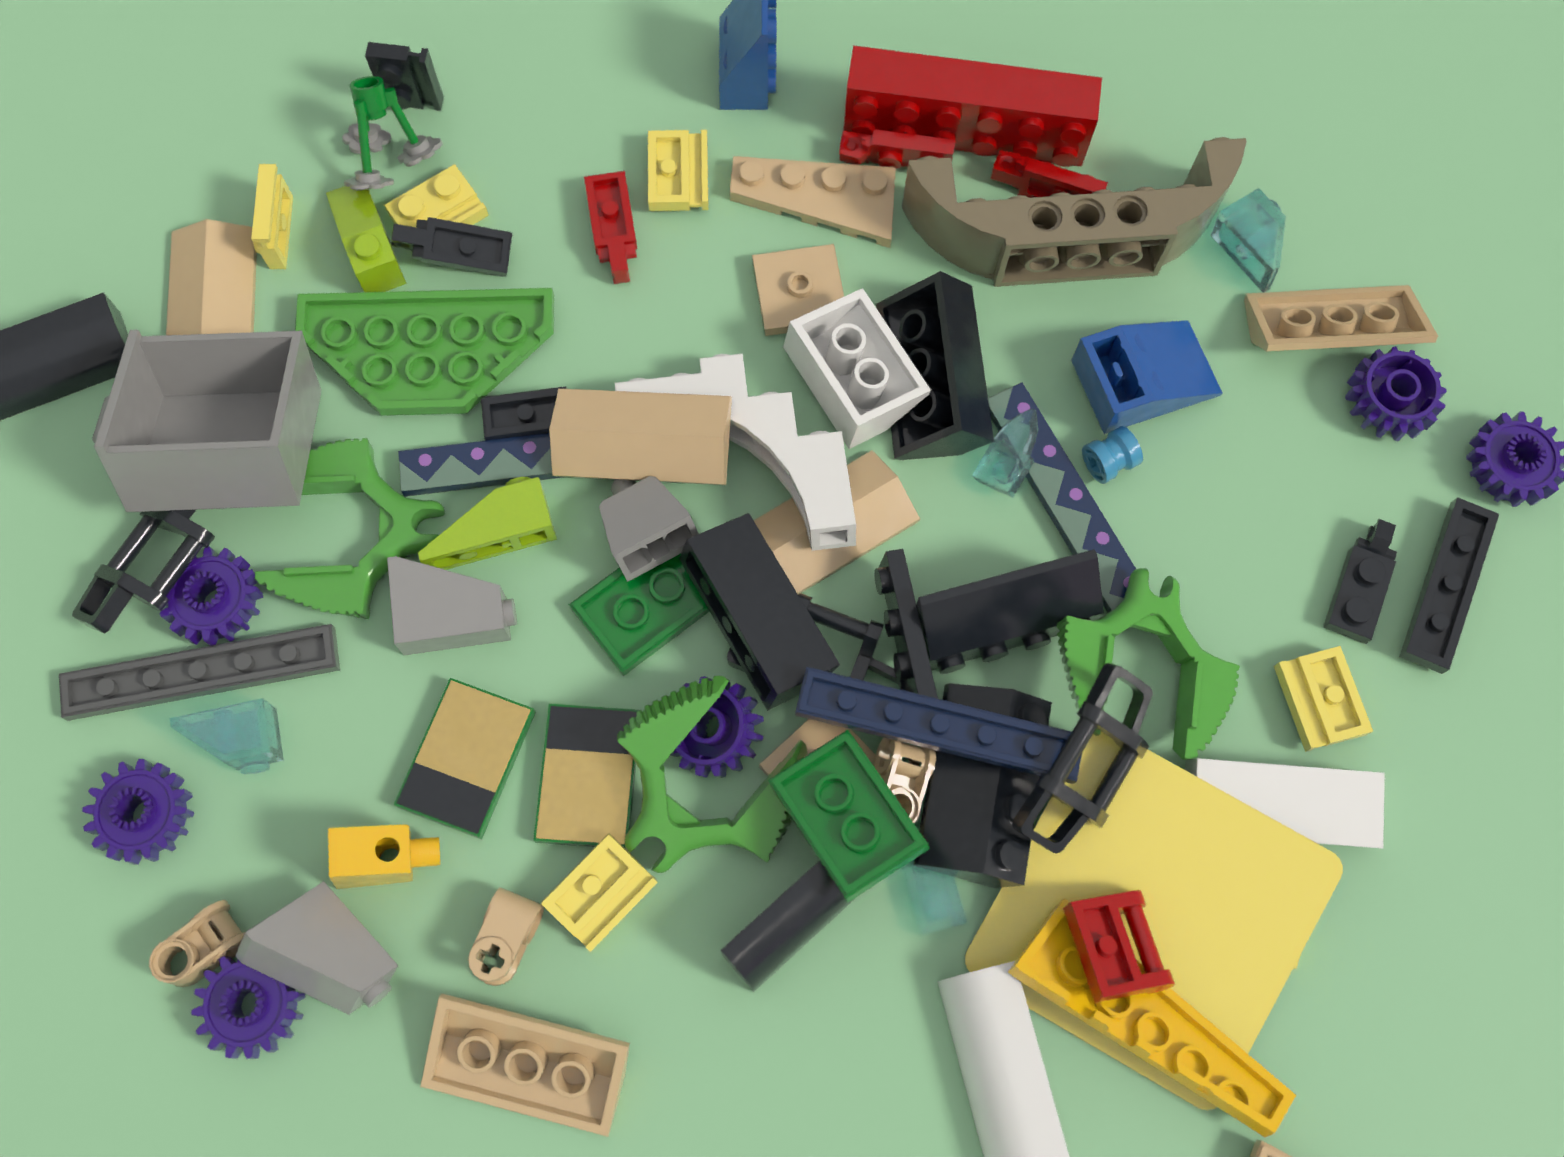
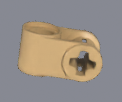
M884 737L878 746L874 767L892 793L896 795L897 800L910 819L915 823L920 815L928 781L935 768V750L921 746L917 747ZM902 757L908 758V763L903 762Z
M499 888L487 908L483 925L470 950L468 961L472 973L488 985L499 986L510 981L517 971L527 946L538 929L545 907L526 897L504 888ZM499 950V956L504 960V965L501 969L493 967L488 974L489 967L483 963L486 955L495 956Z
M220 900L201 910L189 923L163 942H160L153 949L149 958V968L157 980L179 987H189L204 978L203 973L206 970L213 971L220 966L219 958L222 956L231 958L236 956L245 932L242 933L228 913L231 908L228 902ZM185 951L188 956L187 965L181 973L173 975L170 969L171 961L177 953Z

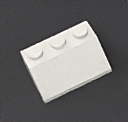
M863 288L796 318L789 323L783 348L837 432L842 431L843 441L848 449L885 432L931 392V389Z

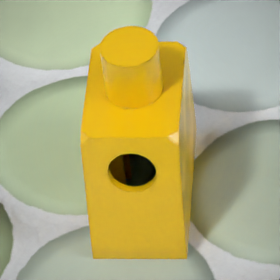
M409 825L328 828L329 878L336 889L413 881L412 868L441 866L440 838L411 839ZM388 849L399 851L398 856L392 861L385 862L380 860L381 854Z

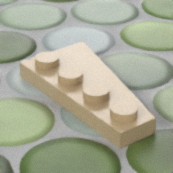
M733 156L730 201L781 215L783 212L801 217V222L814 226L822 223L841 229V234L854 238L862 235L877 240L876 244L890 248L896 168Z

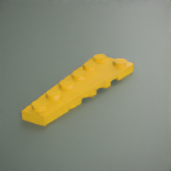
M1065 898L1059 902L1009 969L1008 973L1263 1137L1275 1134L1296 1094L1171 988L1156 993L1146 992L1095 1003L1063 910L1070 902ZM1136 959L1141 974H1144L1145 971L1142 963Z

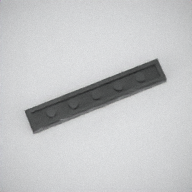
M332 624L60 673L61 718L67 721L340 671L336 630Z

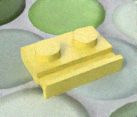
M689 130L648 131L649 211H689L690 207H702V210H709L707 130H701V133H689Z
M259 164L251 240L253 241L256 253L261 254L269 269H286L293 195L282 174H277L278 167L276 164Z
M455 164L384 205L388 215L395 224L416 227L417 219L428 220V217L474 225L489 216L486 206L478 199L477 194Z
M1341 646L1300 656L1293 660L1281 661L1274 666L1305 752L1366 736L1373 732Z
M608 833L543 899L541 904L591 952L658 881Z

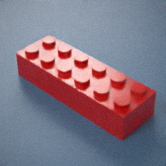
M853 45L846 91L843 131L873 135V129L954 139V150L972 152L979 156H997L999 151L1003 150L1019 153L1021 156H1027L1042 162L1055 163L1061 167H1082L1098 123L1102 77Z

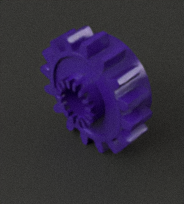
M1392 347L1388 353L1384 354L1378 349L1375 350L1369 359L1364 357L1355 368V372L1347 380V384L1352 388L1345 395V399L1356 402V405L1350 411L1351 416L1362 414L1365 418L1360 426L1361 428L1366 429L1371 425L1377 427L1376 437L1381 438L1389 431L1394 441H1399L1406 433L1413 439L1423 430L1427 431L1438 420L1436 416L1445 408V404L1439 401L1447 393L1446 388L1441 387L1439 378L1442 375L1440 372H1436L1430 365L1431 361L1428 358L1423 359L1416 355L1414 350L1404 352L1399 351L1397 347Z
M1520 411L1512 419L1505 412L1494 421L1490 419L1478 430L1479 433L1470 440L1469 444L1474 449L1466 455V460L1472 462L1473 470L1469 474L1471 477L1476 478L1480 484L1479 489L1482 492L1486 491L1494 496V501H1510L1512 507H1517L1526 500L1530 506H1533L1543 498L1547 499L1558 491V485L1564 482V471L1562 470L1564 468V456L1560 455V451L1564 449V441L1555 442L1552 438L1557 432L1555 427L1549 428L1546 431L1541 428L1542 417L1538 416L1530 423L1527 422L1525 412Z
M209 546L204 548L203 557L198 558L195 556L166 596L169 599V602L166 604L168 607L159 614L164 620L171 623L169 629L180 637L185 635V639L192 644L197 645L202 638L210 646L216 645L218 639L222 638L232 642L235 640L234 634L241 629L248 631L250 629L248 622L251 617L259 615L260 611L255 605L256 600L263 598V592L256 586H253L258 582L255 579V572L252 569L249 570L251 565L242 556L235 558V555L227 548H223L218 555ZM215 590L218 592L214 595L215 599H210V603L208 601L205 602L208 594Z
M706 676L700 677L699 683H701V679H702V678H708V677H706ZM729 680L720 697L670 755L674 757L682 756L679 767L689 771L695 767V775L706 778L711 771L715 777L724 778L727 773L726 766L732 770L741 771L743 766L740 758L742 756L750 758L756 756L754 750L749 746L751 741H763L764 736L754 732V725L764 722V717L751 713V710L756 707L758 701L751 696L743 698L746 687L738 683L731 686ZM685 683L683 686L687 688L689 683ZM715 716L718 718L719 728L714 736L708 737L706 725Z
M138 759L135 769L131 765L121 762L118 764L119 775L116 777L107 772L101 774L102 780L106 784L102 790L90 787L88 792L97 799L94 805H87L82 809V812L93 816V821L83 826L85 832L93 835L99 834L91 845L102 851L107 849L106 857L120 861L124 857L125 862L139 865L143 855L147 860L158 861L160 851L167 849L173 852L176 849L174 841L179 835L187 836L189 831L184 827L186 819L194 817V812L187 809L186 802L193 795L185 789H179L185 781L182 776L176 773L169 774L170 768L159 762L152 766V763L144 759ZM144 803V806H146L143 809L145 811L144 814H141V818L136 819V822H134L133 815L135 809Z
M222 956L219 958L222 968L220 972L206 970L203 973L210 982L208 988H196L193 993L203 998V1006L191 1010V1015L204 1017L205 1021L196 1029L197 1035L207 1036L212 1034L213 1037L208 1044V1048L219 1051L226 1046V1058L238 1059L243 1051L246 1059H258L260 1047L266 1052H276L278 1050L276 1040L280 1037L292 1038L294 1033L289 1028L293 1020H301L304 1014L297 1011V1002L305 999V993L296 992V989L242 964L238 959L236 962L231 957ZM248 993H255L257 1007L254 1008L255 1011L250 1016H245L242 1011L243 999Z

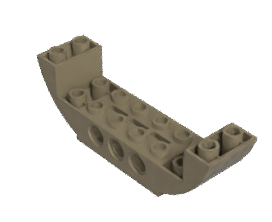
M1217 137L1210 141H1204L1184 184L1176 188L1154 189L1152 187H1141L1134 191L1124 192L1098 190L1092 194L1079 195L1061 192L1049 197L1034 198L1017 195L1004 200L986 201L982 198H974L957 203L952 159L926 156L918 160H909L902 209L914 230L929 247L956 266L970 273L992 279L994 287L1158 276L1163 265L1178 258L1192 247L1209 227L1242 163L1246 138L1229 139L1227 137Z

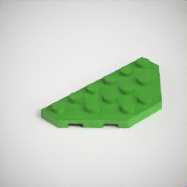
M552 288L298 294L295 331H302L307 347L381 416L465 414L481 401V398L486 397L554 334V293Z

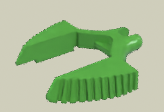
M354 438L353 441L345 439L344 442L338 440L335 441V444L327 443L325 447L321 445L318 447V450H310L302 495L364 492L380 508L379 542L359 561V567L336 565L255 571V579L260 585H267V590L275 591L274 594L286 596V599L295 600L294 602L298 604L303 603V606L306 607L312 606L314 610L354 616L356 618L361 616L364 619H369L370 604L376 584L388 572L387 557L397 556L405 558L409 555L418 554L419 551L439 536L438 534L418 533L417 528L424 519L444 516V507L439 502L433 500L406 498L391 488L378 474L374 462V450L368 438H363L361 441L358 438Z
M1139 568L1131 573L1124 599L1114 610L1098 620H1085L1066 616L1057 624V628L1060 630L1057 633V636L1060 637L1058 640V645L1061 646L1059 651L1063 655L1062 664H1065L1064 672L1068 673L1066 679L1070 682L1068 686L1069 691H1073L1071 697L1076 699L1075 706L1080 709L1104 664L1112 663L1115 636L1129 627L1158 635L1174 661L1181 664L1172 749L1181 759L1192 760L1199 756L1198 750L1204 751L1206 749L1205 744H1210L1212 741L1211 735L1216 734L1218 731L1217 727H1220L1222 724L1221 720H1224L1226 717L1225 712H1229V705H1232L1234 701L1232 697L1236 695L1235 688L1238 686L1236 679H1239L1237 671L1240 666L1217 658L1199 646L1181 615L1180 585L1176 578L1172 576L1165 578L1158 597L1149 588L1148 569ZM1096 728L1093 734L1099 736L1101 731Z
M713 676L712 681H709L708 678H702L701 683H697L695 680L689 683L687 688L683 686L679 688L678 692L675 690L670 692V696H662L660 701L658 699L652 701L653 704L651 706L647 704L644 706L643 711L639 710L636 713L637 716L629 720L630 724L624 725V731H619L617 734V741L629 752L640 769L643 793L641 812L625 837V847L631 853L647 837L661 839L666 849L651 869L656 873L668 871L689 851L705 846L732 844L750 851L763 861L768 862L770 854H773L776 846L782 840V836L786 834L788 830L786 827L790 826L792 822L790 815L770 787L768 780L808 754L807 746L801 739L781 763L779 762L737 812L732 821L727 817L699 820L667 794L665 766H663V763L720 697L729 682L724 676Z

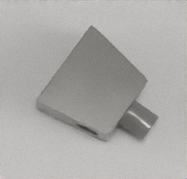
M649 476L637 483L633 480H615L611 486L613 496L603 500L599 506L611 553L627 582L681 554L686 540L699 534L688 511L653 476Z

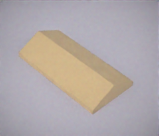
M205 219L172 231L166 335L254 332L257 253L251 240L252 227Z
M1410 285L1246 293L1244 298L1251 343L1265 351L1436 343L1438 338L1435 329Z
M558 389L549 428L552 475L556 477L641 481L649 476H653L660 482L726 485L732 397Z
M873 450L847 465L856 521V546L811 551L804 520L793 498L754 520L797 594L806 591L920 521V517L898 476Z
M441 994L438 998L420 1087L608 1137L625 1078L630 1043Z

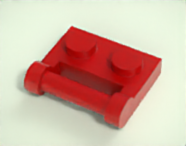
M1141 890L1072 901L1063 908L1095 1003L1146 992L1156 993L1175 985L1170 969H1164L1143 911L1146 902ZM1120 914L1125 915L1145 971L1144 974L1140 972Z

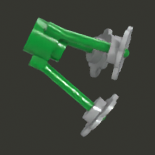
M377 76L361 77L349 84L357 123L349 126L348 133L344 134L342 139L343 143L349 145L351 152L361 154L362 170L356 171L355 177L345 180V186L354 190L381 189L384 186L394 184V179L380 176L379 170H372L370 152H380L383 149L382 145H386L391 141V134L388 131L381 130L379 124L369 123V120L383 118L387 114L386 108L388 106L392 109L409 140L404 144L403 153L398 156L400 163H404L407 167L416 165L422 159L425 160L435 154L434 151L442 146L443 143L440 138L433 139L431 136L425 137L424 135L416 136L398 103L395 88L385 89L382 78Z

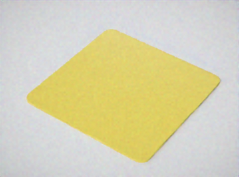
M1103 732L1099 736L1093 734L1082 752L1077 781L1074 784L1067 782L1064 784L1086 799L1091 800L1121 747ZM1147 749L1142 759L1137 757L1106 811L1109 817L1102 828L1087 821L1064 850L1057 854L1031 840L1024 886L1001 887L966 951L965 964L968 971L973 972L1016 961L1056 905L1064 898L1072 902L1141 890L1146 902L1143 911L1164 969H1170L1175 983L1171 989L1248 1054L1340 881L1343 866L1339 857L1332 851ZM1051 796L1033 830L1045 838L1050 837L1073 809ZM1120 914L1135 958L1141 963L1125 915ZM1021 982L1028 1008L1197 1108L1202 1110L1217 1108L1212 1103Z

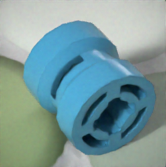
M1119 426L1110 431L1107 438L1103 441L1093 440L1082 448V457L1088 471L1101 484L1116 478L1118 471L1122 469L1131 470L1143 462L1142 450L1137 439L1124 426Z

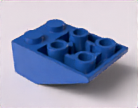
M732 0L720 15V110H768V93H776V0Z
M1188 320L1120 325L1080 339L1071 360L1103 434H1107L1119 426L1128 427L1219 397L1223 394Z

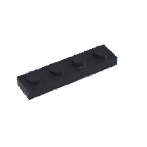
M1458 497L1450 503L1399 657L1441 674L1450 670L1499 513Z
M904 549L886 551L879 567L875 568L874 577L877 592L879 595H885L888 610L884 611L885 630L888 637H894L897 653H894L893 656L896 677L898 680H904L906 691L938 699Z

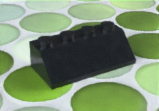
M939 271L876 303V309L931 389L927 397L891 426L894 459L910 460L959 456L994 442L972 285Z
M1095 549L918 597L916 605L931 670L939 669L940 674H947L962 669L966 666L965 661L982 657L983 662H990L1008 655V649L1022 645L1025 646L1026 650L1043 647L1051 643V637L1057 636V633L1060 631L1057 628V624L1066 616L1085 620H1098L1101 618L1104 610L1098 556Z
M949 683L944 686L942 698L945 701L1049 725L1052 702L1014 689ZM935 750L936 763L927 784L919 830L929 844V850L915 858L913 865L992 888L1024 886L1031 839L1016 831L1012 827V821L1033 791L1040 776Z

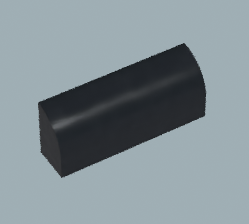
M104 292L0 330V421L115 378L128 332L121 312Z
M749 513L686 540L679 560L767 711L800 695L806 667L831 673L838 668L840 663Z
M818 861L722 948V956L751 990L755 992L853 900L848 903L846 902L821 862Z

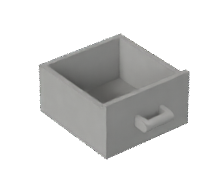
M139 330L129 331L110 396L104 399L92 437L95 443L94 448L126 512L300 506L321 396V387L303 332L277 331L141 336Z

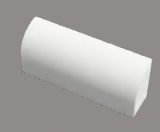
M1199 758L1185 760V770L1317 844L1383 849L1385 773Z
M1015 961L938 981L983 1156L1070 1157L1021 981L1008 973Z

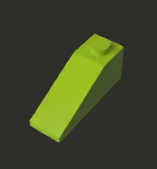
M343 186L326 192L340 237L363 291L386 292L407 284L370 190H354L348 186Z
M518 477L508 481L503 487L495 488L419 551L420 562L448 570L557 540L545 492L539 477L532 479L529 477Z

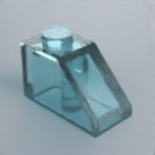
M1258 188L1219 211L1211 236L1253 283L1265 293L1270 290L1280 268L1286 216L1282 213L1279 205L1274 200L1269 199Z
M264 698L170 718L171 728L222 762L238 771L240 770L242 774L261 773L270 769L269 764L284 761L277 708Z

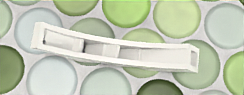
M743 353L734 355L717 354L713 357L700 358L701 373H677L670 377L653 379L634 378L627 382L615 383V391L731 396L729 440L747 449L769 467L789 491L804 520L811 551L856 546V521L842 431L831 433L816 431L809 435L797 436L792 392H766L760 396L748 397Z

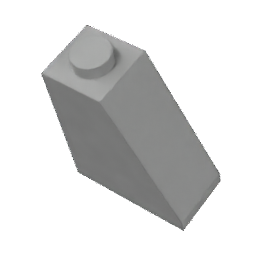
M397 556L387 557L394 644L403 655L511 640L510 626L517 625L516 608L513 598L507 599L500 585Z
M324 881L245 932L236 953L237 959L242 964L348 1015L363 1004L371 1008L381 1001L391 990L392 987L389 985V981L398 967V964Z

